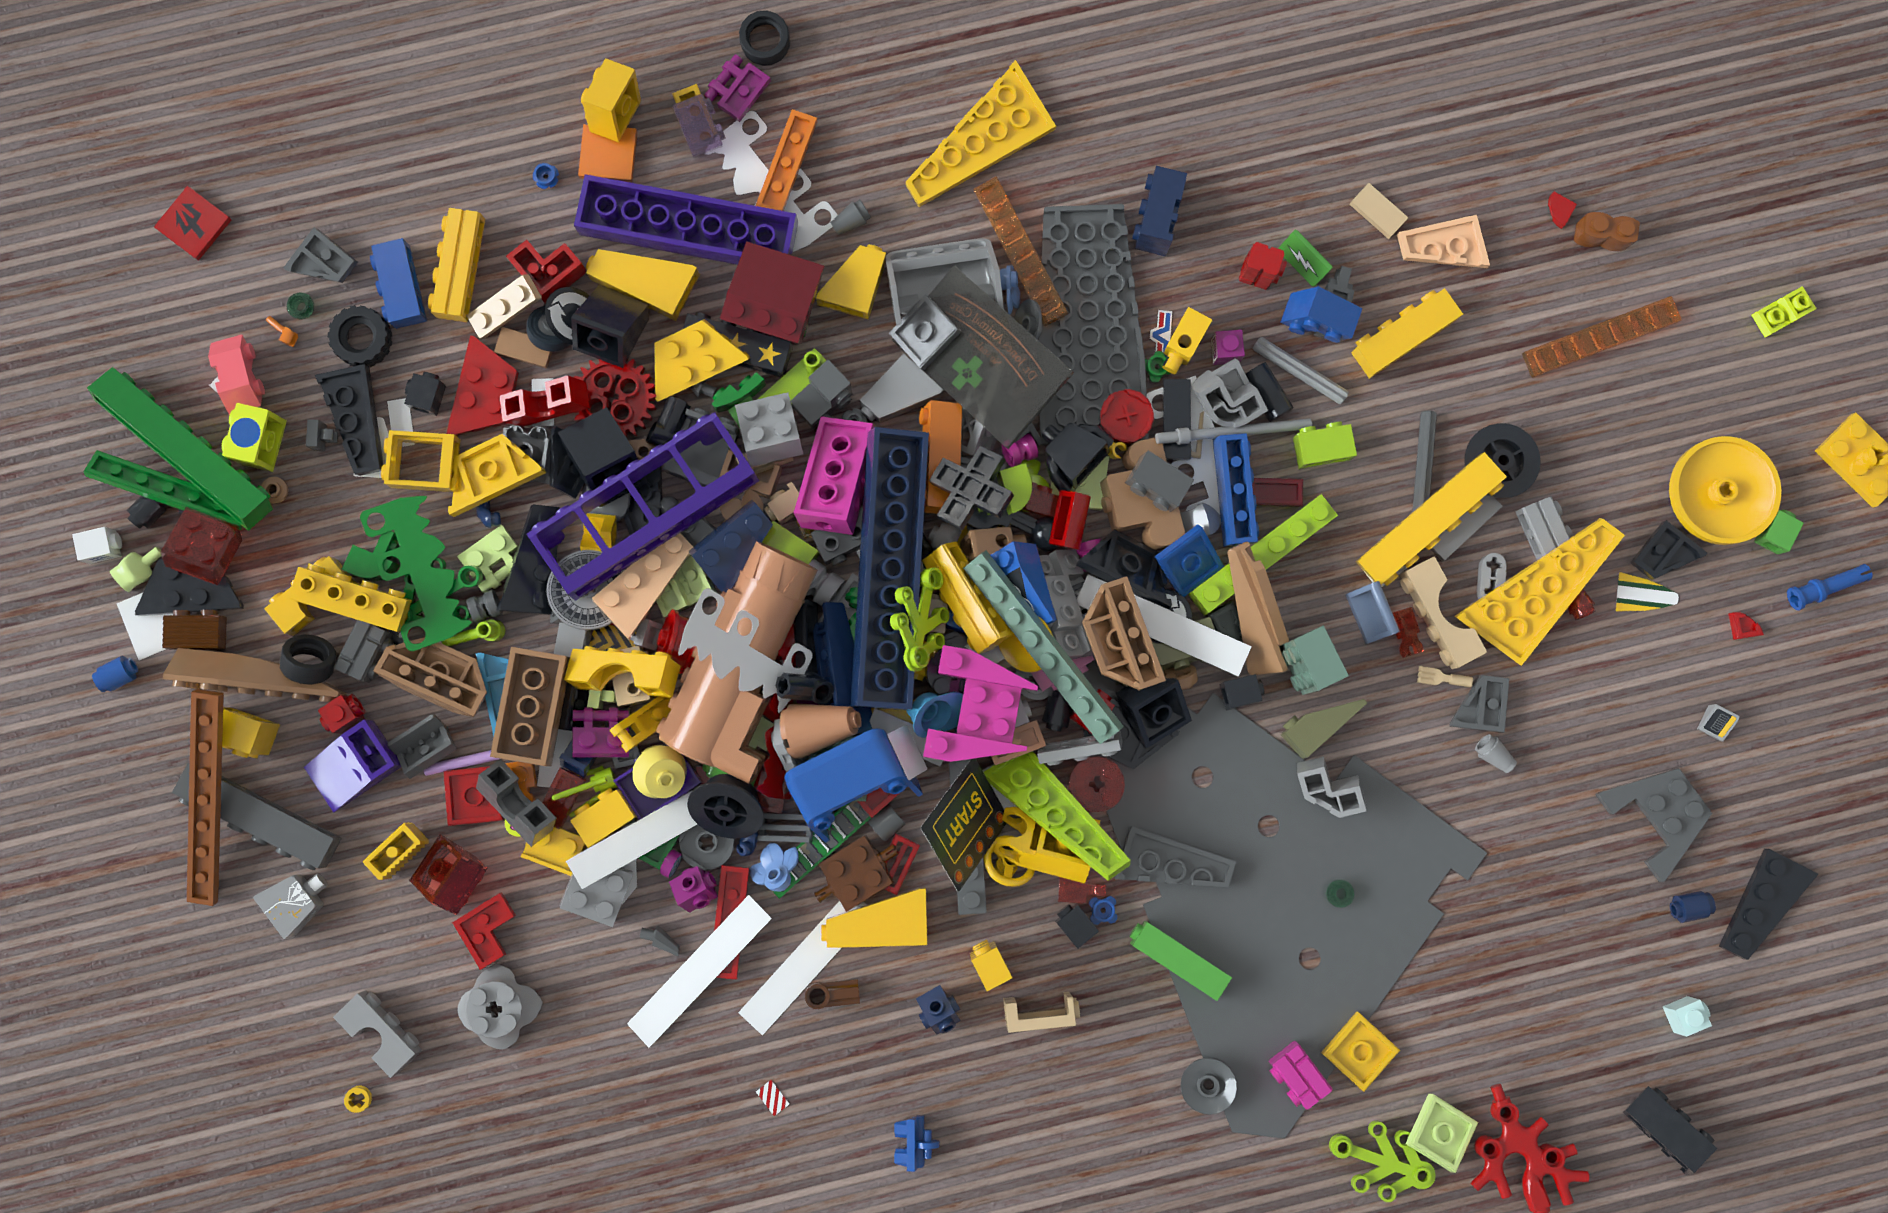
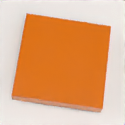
M583 124L579 178L584 179V175L587 174L633 183L637 129L626 128L620 141L616 142L590 132L588 125Z

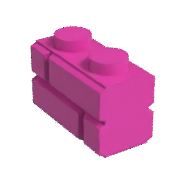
M1295 1041L1269 1060L1273 1067L1269 1070L1279 1084L1284 1081L1290 1089L1286 1094L1296 1107L1301 1104L1306 1110L1310 1109L1333 1090L1302 1047Z

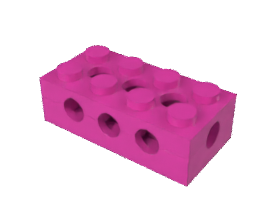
M828 417L820 418L794 510V515L801 528L853 535L864 496L867 435L874 428L873 423Z

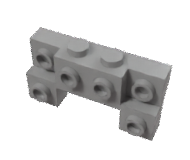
M1055 550L1050 555L1039 556L1057 619L1048 625L1052 635L1072 660L1094 656L1082 623L1083 616L1070 582L1084 574L1083 569L1076 566V563L1079 561L1076 550Z

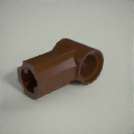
M858 979L811 983L805 991V1001L813 1009L860 1004ZM815 988H820L825 992V999L820 1003L813 1002L809 997L810 992Z

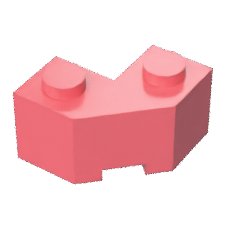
M242 334L211 343L208 358L211 367L216 368L218 372L219 382L215 383L217 393L229 415L235 409L236 403L260 407L265 389L260 379L256 380L252 372L253 359L256 358L251 343H246Z

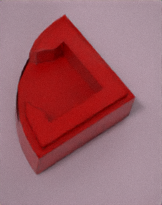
M1553 191L1548 200V207L1553 222L1562 229L1577 204Z
M1740 612L1728 613L1733 640L1764 635L1761 626L1746 614Z

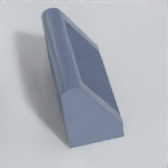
M1379 581L1345 594L1365 644L1400 632Z

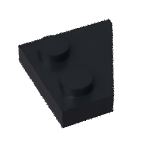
M553 426L551 429L549 486L576 499L584 484V480L558 434L563 429Z

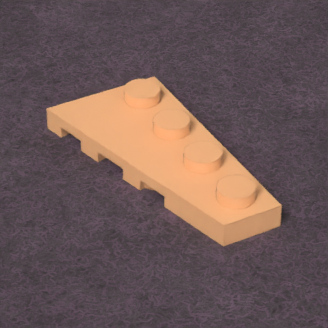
M681 533L677 534L631 564L592 598L593 602L623 635L630 640L654 603L663 594L666 586L690 555L688 551L693 546Z

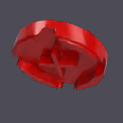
M1123 389L1110 394L1104 401L1100 411V424L1103 430L1112 436L1114 441L1124 444L1135 443L1143 439L1150 431L1154 421V412L1149 399L1141 392L1132 389Z

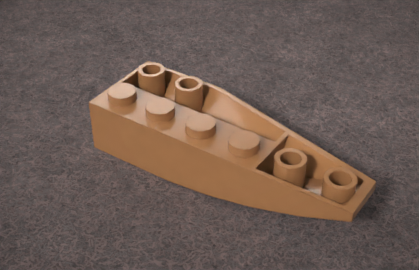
M178 648L163 673V679L173 681L172 686L228 692V687L238 688L237 693L255 695V690H265V696L282 697V693L285 692L293 693V699L309 700L310 695L320 696L319 701L331 702L340 695L347 696L346 692L325 681L313 685L291 681L283 675L278 663L233 653Z

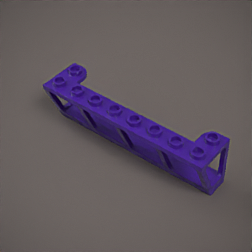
M714 412L711 415H704L699 418L696 424L688 430L677 432L668 443L654 447L649 455L643 459L631 462L626 467V470L620 474L606 478L600 487L583 493L579 500L572 505L560 508L556 515L549 520L537 523L533 526L532 531L527 533V536L566 593L576 601L759 482V479ZM724 438L738 459L739 465L709 485L702 487L680 453L698 441H701L704 446H708ZM674 458L694 487L695 493L661 516L655 517L633 483ZM627 488L649 520V523L609 548L586 514ZM580 518L602 553L569 576H565L550 550L564 540L565 534L562 530Z

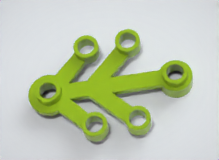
M935 567L924 569L920 573L922 592L918 610L913 599V591L910 587H900L895 591L896 601L899 604L905 605L908 616L903 612L895 613L890 618V624L894 630L900 631L906 647L904 662L908 669L913 672L921 671L929 663V654L935 650L942 649L943 645H945V639L941 633L929 634L927 643L923 645L924 636L940 624L947 623L949 620V611L945 607L934 608L931 617L928 618L933 590L940 589L943 585V575ZM909 619L914 629V636H912V633L908 626Z
M1374 1120L1369 1124L1368 1132L1376 1139L1382 1154L1353 1145L1352 1141L1344 1134H1336L1329 1141V1149L1336 1157L1347 1158L1352 1156L1379 1166L1363 1175L1356 1174L1352 1177L1351 1186L1358 1193H1365L1371 1184L1394 1172L1406 1176L1390 1185L1384 1183L1378 1187V1196L1384 1202L1394 1201L1396 1194L1412 1186L1417 1189H1427L1435 1181L1436 1174L1433 1166L1426 1161L1420 1160L1415 1149L1406 1143H1400L1401 1135L1407 1134L1408 1137L1410 1135L1406 1130L1397 1131L1394 1139L1396 1144L1403 1148L1409 1164L1398 1160L1386 1136L1387 1128L1378 1120ZM1376 1125H1381L1382 1131L1379 1134L1373 1133V1128ZM1345 1142L1347 1149L1344 1152H1339L1338 1145ZM1420 1171L1426 1172V1177L1423 1180L1418 1179ZM1359 1179H1364L1365 1181L1362 1188L1356 1187V1182ZM1390 1188L1391 1195L1387 1198L1383 1197V1190Z

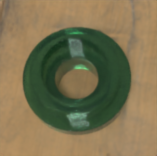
M295 293L287 301V311L295 319H306L314 311V301L305 293ZM305 303V308L298 311V305Z
M1335 880L1327 887L1326 896L1333 906L1343 908L1352 903L1354 889L1345 880ZM1342 888L1345 891V897L1339 899L1336 893Z

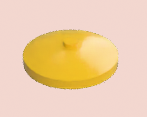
M1721 436L1710 438L1694 445L1679 458L1671 474L1669 495L1676 517L1691 534L1709 543L1732 545L1758 536L1772 523L1781 502V482L1773 462L1759 447L1741 438Z

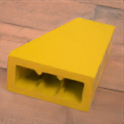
M869 244L867 247L860 245L817 293V305L869 320L886 264V252H882L883 249L875 245Z

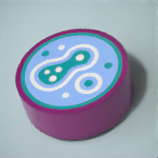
M671 850L661 865L660 874L670 879L680 865L683 857L682 853Z

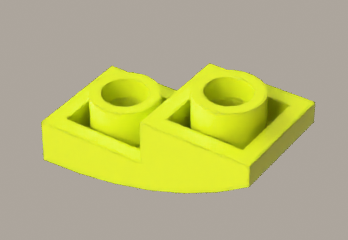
M1802 286L1751 316L1764 337H1767L1814 311L1816 307Z

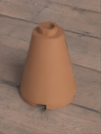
M791 703L786 705L787 709L781 711L779 723L782 740H787L790 748H786L788 754L794 759H801L857 734L858 729L861 727V717L853 707Z

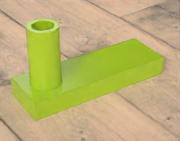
M815 348L807 352L800 362L758 399L788 392L791 401L810 384L808 377L825 363L826 359Z

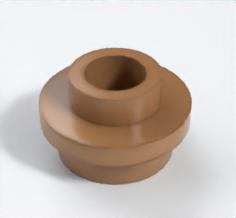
M269 477L261 484L270 494L269 501L271 504H278L286 499L288 486L281 478ZM276 485L277 491L271 495L269 490L272 486Z

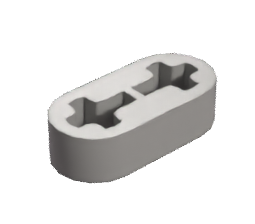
M1490 553L1482 557L1479 562L1476 591L1478 599L1486 595L1484 590L1490 588V581H1492V590L1506 581V561L1498 553ZM1494 559V564L1498 565V569L1493 570V576L1491 577V568L1487 567L1486 564Z

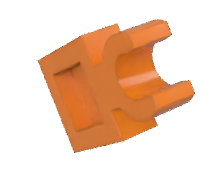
M523 762L505 763L519 778L518 785L522 793L530 801H535L536 799L529 789L537 787L535 765Z

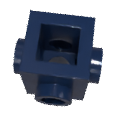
M941 985L916 998L923 1011L919 1014L926 1029L931 1027L936 1035L951 1031L955 1028L956 1023L961 1021L956 1013L961 1010L953 995L947 996Z

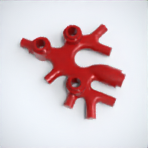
M1495 1084L1491 1086L1494 1100L1492 1101L1490 1112L1492 1117L1502 1124V1134L1499 1138L1482 1135L1476 1139L1474 1144L1475 1151L1485 1160V1165L1481 1173L1470 1184L1477 1191H1480L1489 1181H1494L1502 1199L1511 1197L1512 1193L1503 1171V1163L1508 1155L1519 1153L1526 1159L1522 1189L1531 1212L1549 1213L1551 1211L1549 1208L1551 1202L1543 1184V1177L1547 1174L1553 1177L1562 1204L1564 1206L1573 1204L1574 1200L1569 1190V1184L1571 1182H1589L1588 1171L1571 1170L1564 1167L1566 1158L1578 1154L1575 1145L1572 1143L1557 1148L1552 1144L1545 1143L1539 1146L1537 1142L1538 1137L1549 1126L1548 1123L1540 1117L1530 1127L1523 1126L1518 1121V1108L1512 1104L1509 1096H1505L1502 1085ZM1505 1107V1113L1501 1115L1500 1111ZM1489 1144L1488 1150L1484 1151L1485 1145ZM1551 1152L1550 1157L1546 1159V1155Z

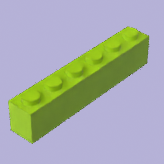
M1319 495L1251 546L1255 561L1260 560L1267 570L1337 517V513L1323 495ZM1230 564L1226 565L1188 594L1204 616L1234 594Z

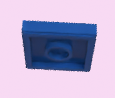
M1199 524L1155 556L1175 592L1183 597L1225 567L1203 527Z

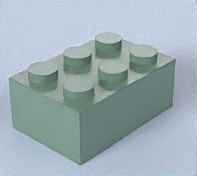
M1324 625L1279 646L1286 666L1289 667L1293 675L1290 677L1291 683L1297 692L1301 691L1302 695L1319 691L1349 676Z

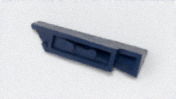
M824 602L822 604L824 618L822 622L815 624L813 635L818 675L834 686L833 697L825 705L850 707L854 641L844 604L842 602ZM853 707L860 714L861 727L858 729L857 734L851 737L873 729L870 723L872 716L871 708Z

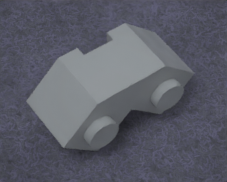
M1324 756L1297 763V775L1306 800L1326 808L1331 814L1339 818L1367 811L1358 775L1331 782Z

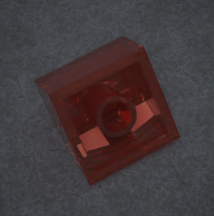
M440 834L409 881L431 904L457 915L467 903L476 885L483 879L484 873L488 868L476 856Z

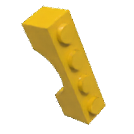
M585 646L584 649H572L564 680L577 689L602 691L604 686L613 677L621 673L631 672L634 677L635 686L647 695L673 697L681 666L671 659V655L664 652H655V655H648L639 650L624 653L615 648L601 651L595 647Z

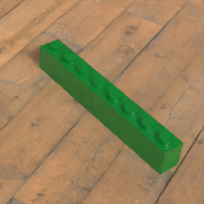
M112 367L87 387L96 403L246 530L249 531L273 510L269 501L271 496L262 486L258 485L255 487L251 484L250 477L243 470L238 469L236 471L232 468V463L228 458L222 456L221 452L219 454L213 452L210 443L202 436L199 438L192 434L193 430L183 420L176 421L173 418L174 414L164 404L157 405L149 391L145 388L138 389L135 386V381L126 372L121 374Z

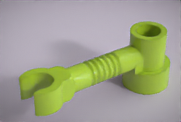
M490 619L480 622L474 629L457 633L453 637L441 641V644L452 647L453 645L478 638L496 642L504 637L505 626L499 620Z

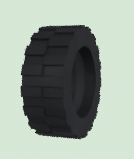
M354 305L348 309L344 308L338 315L336 314L333 317L334 320L329 325L330 329L327 337L330 342L328 343L334 350V354L351 366L365 364L372 367L376 363L382 362L383 358L389 354L390 346L393 343L391 340L393 336L392 331L389 329L388 322L375 310L368 309L362 305L360 307ZM357 324H365L373 332L372 343L362 350L352 348L347 340L349 330Z

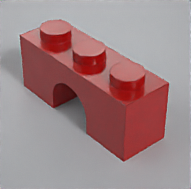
M567 375L545 382L546 390L543 391L520 389L500 395L502 420L512 425L525 427L588 409L590 406L587 384L585 381Z

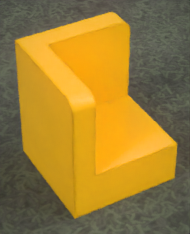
M587 513V517L609 548L615 546L617 539L616 516ZM583 524L584 534L580 543V550L601 551Z

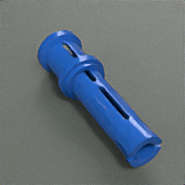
M1862 564L1824 580L1812 579L1808 581L1807 585L1799 588L1793 586L1787 590V598L1790 605L1799 611L1804 609L1805 605L1812 602L1820 603L1825 601L1830 594L1872 579L1873 574L1870 572L1861 575V573L1871 570L1868 565Z

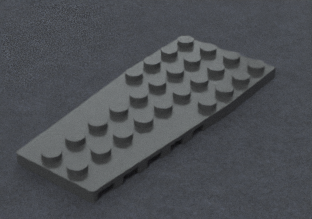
M1123 204L1051 206L1044 208L1041 270L1043 269L1049 282L1040 287V295L1052 287L1058 300L1041 310V315L1050 312L1060 304L1063 310L1061 309L1047 317L1042 316L1043 331L1038 338L1037 363L1045 373L1043 375L1037 366V375L1039 376L1040 438L1042 440L1040 445L1050 444L1042 438V433L1051 424L1059 431H1062L1068 423L1075 425H1098L1102 428L1100 424L1102 405L1110 394L1116 391L1132 389L1141 392L1147 397L1145 358L1141 328L1139 327L1138 305L1135 298V283L1132 276L1131 253L1128 246V231L1125 224ZM1147 433L1141 440L1149 439V434Z

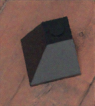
M1165 678L1166 681L1141 690L1126 686L1116 692L1123 714L1146 748L1192 721L1179 680L1176 678Z

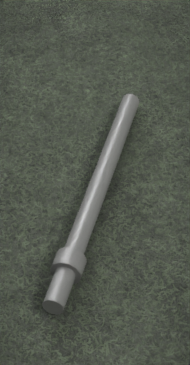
M1309 418L1246 424L1237 428L1215 427L1189 430L1188 427L1177 428L1173 432L1156 433L1155 440L1157 444L1176 442L1180 445L1189 444L1193 440L1214 439L1220 435L1244 433L1255 435L1297 431L1301 428L1312 426V421Z

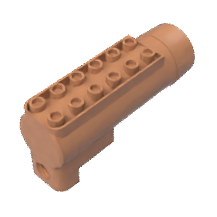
M756 541L743 570H740L735 587L728 589L727 593L724 591L721 593L725 603L715 622V626L728 633L738 612L741 610L747 611L759 620V626L749 646L775 661L779 654L778 650L781 649L800 608L806 601L805 597L818 570L787 553ZM742 618L738 622L737 630L740 635L746 636L751 632L752 622L749 618ZM696 646L692 654L695 660L691 668L687 667L680 679V682L683 683L679 693H674L668 707L671 708V711L667 718H662L656 732L660 734L659 740L695 761L716 767L750 784L757 778L768 755L749 746V743L772 696L763 698V691H761L763 685L752 691H739V666L735 667L723 679H719L712 666L711 654L700 661Z

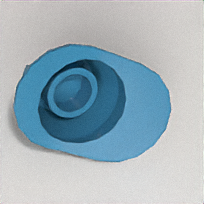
M928 692L917 697L912 704V710H906L913 721V729L916 735L926 738L928 729L945 732L957 727L963 694L951 692L937 695Z

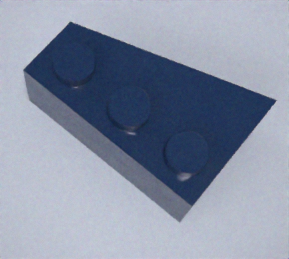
M1156 166L1153 174L1148 173L1144 189L1149 190L1147 199L1142 198L1138 213L1143 215L1141 225H1135L1132 237L1133 240H1137L1135 249L1166 257L1173 240V230L1178 218L1177 213L1182 200L1187 173Z
M751 500L688 552L721 592L727 593V590L733 588L737 582L740 570H743L756 541L762 543L773 524L759 506Z

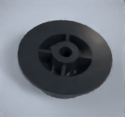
M1497 423L1486 426L1478 431L1467 445L1464 456L1465 467L1477 456L1485 452L1507 476L1502 481L1504 486L1491 497L1511 498L1518 496L1528 490L1538 477L1541 465L1539 449L1533 438L1526 431L1515 425Z
M719 774L711 777L706 783L696 787L688 798L687 807L692 819L704 830L720 837L730 839L749 837L761 828L764 820V812L758 802L759 797L754 786L730 774Z

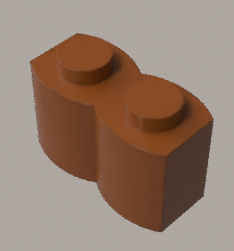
M1591 212L1576 223L1574 242L1584 247L1601 246L1609 251H1624L1638 241L1640 222L1627 216L1613 218L1606 213Z

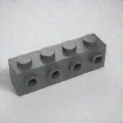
M863 508L859 511L853 535L821 530L811 532L826 565L830 563L832 566L839 565L847 560V555L860 550Z

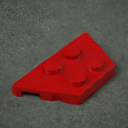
M471 335L446 433L454 434L455 436L471 431H481L490 426L497 427L507 424L502 420L500 395L515 391L519 375L516 369Z

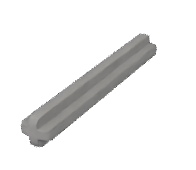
M1260 337L1253 346L1255 352L1336 403L1342 404L1347 398L1348 390L1265 338Z

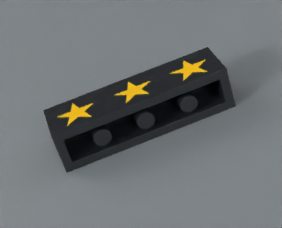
M696 312L695 315L687 313L683 329L705 319L715 327L716 331L732 340L731 343L749 354L750 359L737 366L780 378L786 374L793 350L792 343L788 340L764 335L762 332L750 328L742 329L736 327L737 324L724 320L717 322L711 320V316L704 313Z

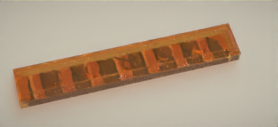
M997 176L974 188L973 190L1015 271H1017L1029 298L1039 304L1043 325L1046 327L1068 315L1067 309Z
M1672 296L1525 351L1522 353L1531 377L1534 378L1673 325L1682 319Z

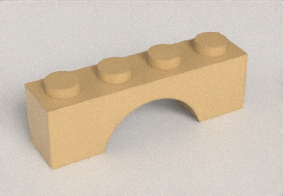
M1435 556L1399 574L1402 578L1400 584L1403 590L1413 598L1415 602L1413 604L1414 610L1420 618H1424L1428 626L1426 628L1427 634L1433 642H1437L1441 649L1439 652L1440 657L1446 666H1450L1451 669L1459 668L1487 653L1474 628L1463 629L1455 627L1443 617L1438 600L1439 593L1447 582V578Z

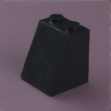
M599 285L571 317L573 350L624 368L649 320V304L621 294L615 289H608Z
M607 407L558 432L566 451L589 490H595L600 487L606 478L620 474L626 470V467L631 462L638 460L634 449ZM644 476L633 483V485L637 489L648 482ZM627 488L598 507L601 508L628 494L629 490Z

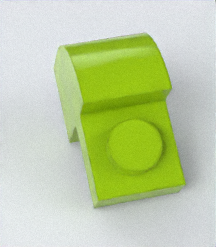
M1026 463L1001 470L997 474L999 485L1012 491L1014 494L1013 499L1006 508L1008 515L1021 510L1030 499L1032 482Z

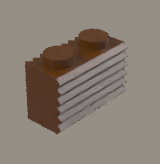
M173 610V615L163 616L162 647L164 649H226L227 617L218 615L217 610H201V615H190L191 611Z

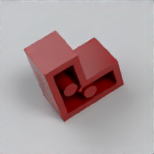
M527 239L506 255L507 259L521 276L529 274L545 305L547 299L554 291L571 286L587 272L580 260L565 243L545 259L539 255Z

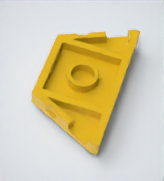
M703 319L654 343L655 399L659 402L750 359V356L747 352H743L731 343L732 340L716 331L713 325Z
M500 434L454 457V477L451 480L450 489L453 491L452 506H448V513L456 517L545 474L546 471L509 438Z

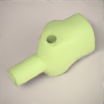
M157 546L143 557L136 552H132L123 558L116 567L111 569L110 573L125 591L131 592L134 587L150 579L152 575L150 565L164 554Z

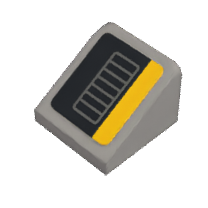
M1717 704L1708 705L1697 729L1723 742L1738 722L1740 716Z

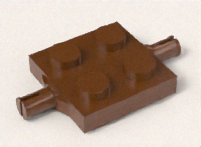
M864 835L822 861L818 865L823 871L828 885L815 892V897L820 896L817 900L821 903L831 895H834L839 899L847 912L895 882L887 870L886 861L899 854L898 850H894L896 846L892 844L879 852L873 847L867 835Z

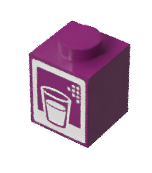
M1242 330L1215 331L1211 338L1213 365H1223L1233 359H1237L1239 363L1245 356Z

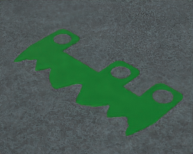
M427 496L399 498L365 510L360 514V520L368 537H375L392 530L396 534L400 547L379 554L375 561L380 576L385 581H390L406 574L411 576L425 617L404 624L401 627V635L409 651H416L449 639L472 623L470 620H460L454 617L453 612L459 604V600L446 598L453 586L454 571L431 567L432 561L444 551L445 545L435 536L422 532L428 526L430 520L417 515L416 512ZM372 513H380L385 518V524L379 530H373L367 524V519ZM389 556L397 557L401 564L400 569L393 574L387 573L383 569V561ZM415 626L423 628L426 633L424 641L419 644H413L408 639V631Z

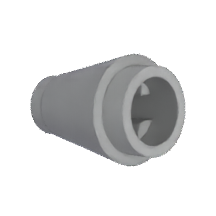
M1490 734L1484 736L1475 747L1479 758L1505 773L1512 771L1517 764V761L1496 736L1493 737Z

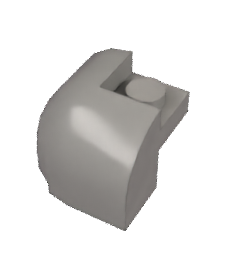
M1237 359L1231 360L1213 372L1207 370L1192 385L1205 413L1212 421L1223 427L1237 428L1243 426L1268 411L1258 389L1250 384Z

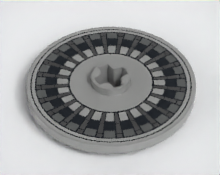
M596 550L577 551L564 557L558 564L565 576H569L601 555L602 552ZM624 570L594 589L595 593H589L588 596L584 595L576 601L566 593L558 579L551 572L547 583V598L552 611L563 623L579 630H596L610 625L613 622L593 602L592 598Z

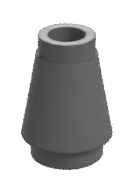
M858 200L856 202L852 201L830 223L836 233L841 235L867 224L866 221L872 217L862 201Z

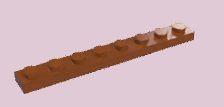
M195 689L191 692L187 902L214 906L218 902L224 693Z

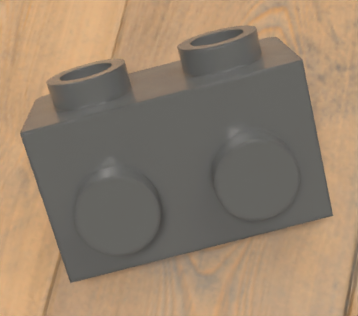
M431 714L387 743L389 748L397 755L403 772L409 779L457 749L448 727L435 714Z

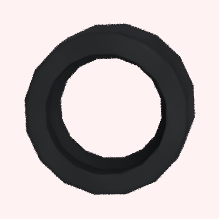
M768 10L756 11L748 15L741 24L739 30L741 48L745 56L753 63L762 66L773 65L781 61L788 53L790 47L789 30L784 19L777 13ZM760 25H771L779 31L780 42L776 48L761 52L751 46L749 41L750 33Z
M303 634L293 636L286 640L282 646L280 669L283 675L291 681L308 685L322 683L329 679L333 673L336 650L330 642L316 635ZM302 654L318 657L323 662L319 664H304L298 662L293 657Z

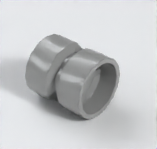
M813 559L809 565L818 571L806 596L813 595V601L822 606L824 602H832L844 586L845 580L834 572L828 574L827 568Z

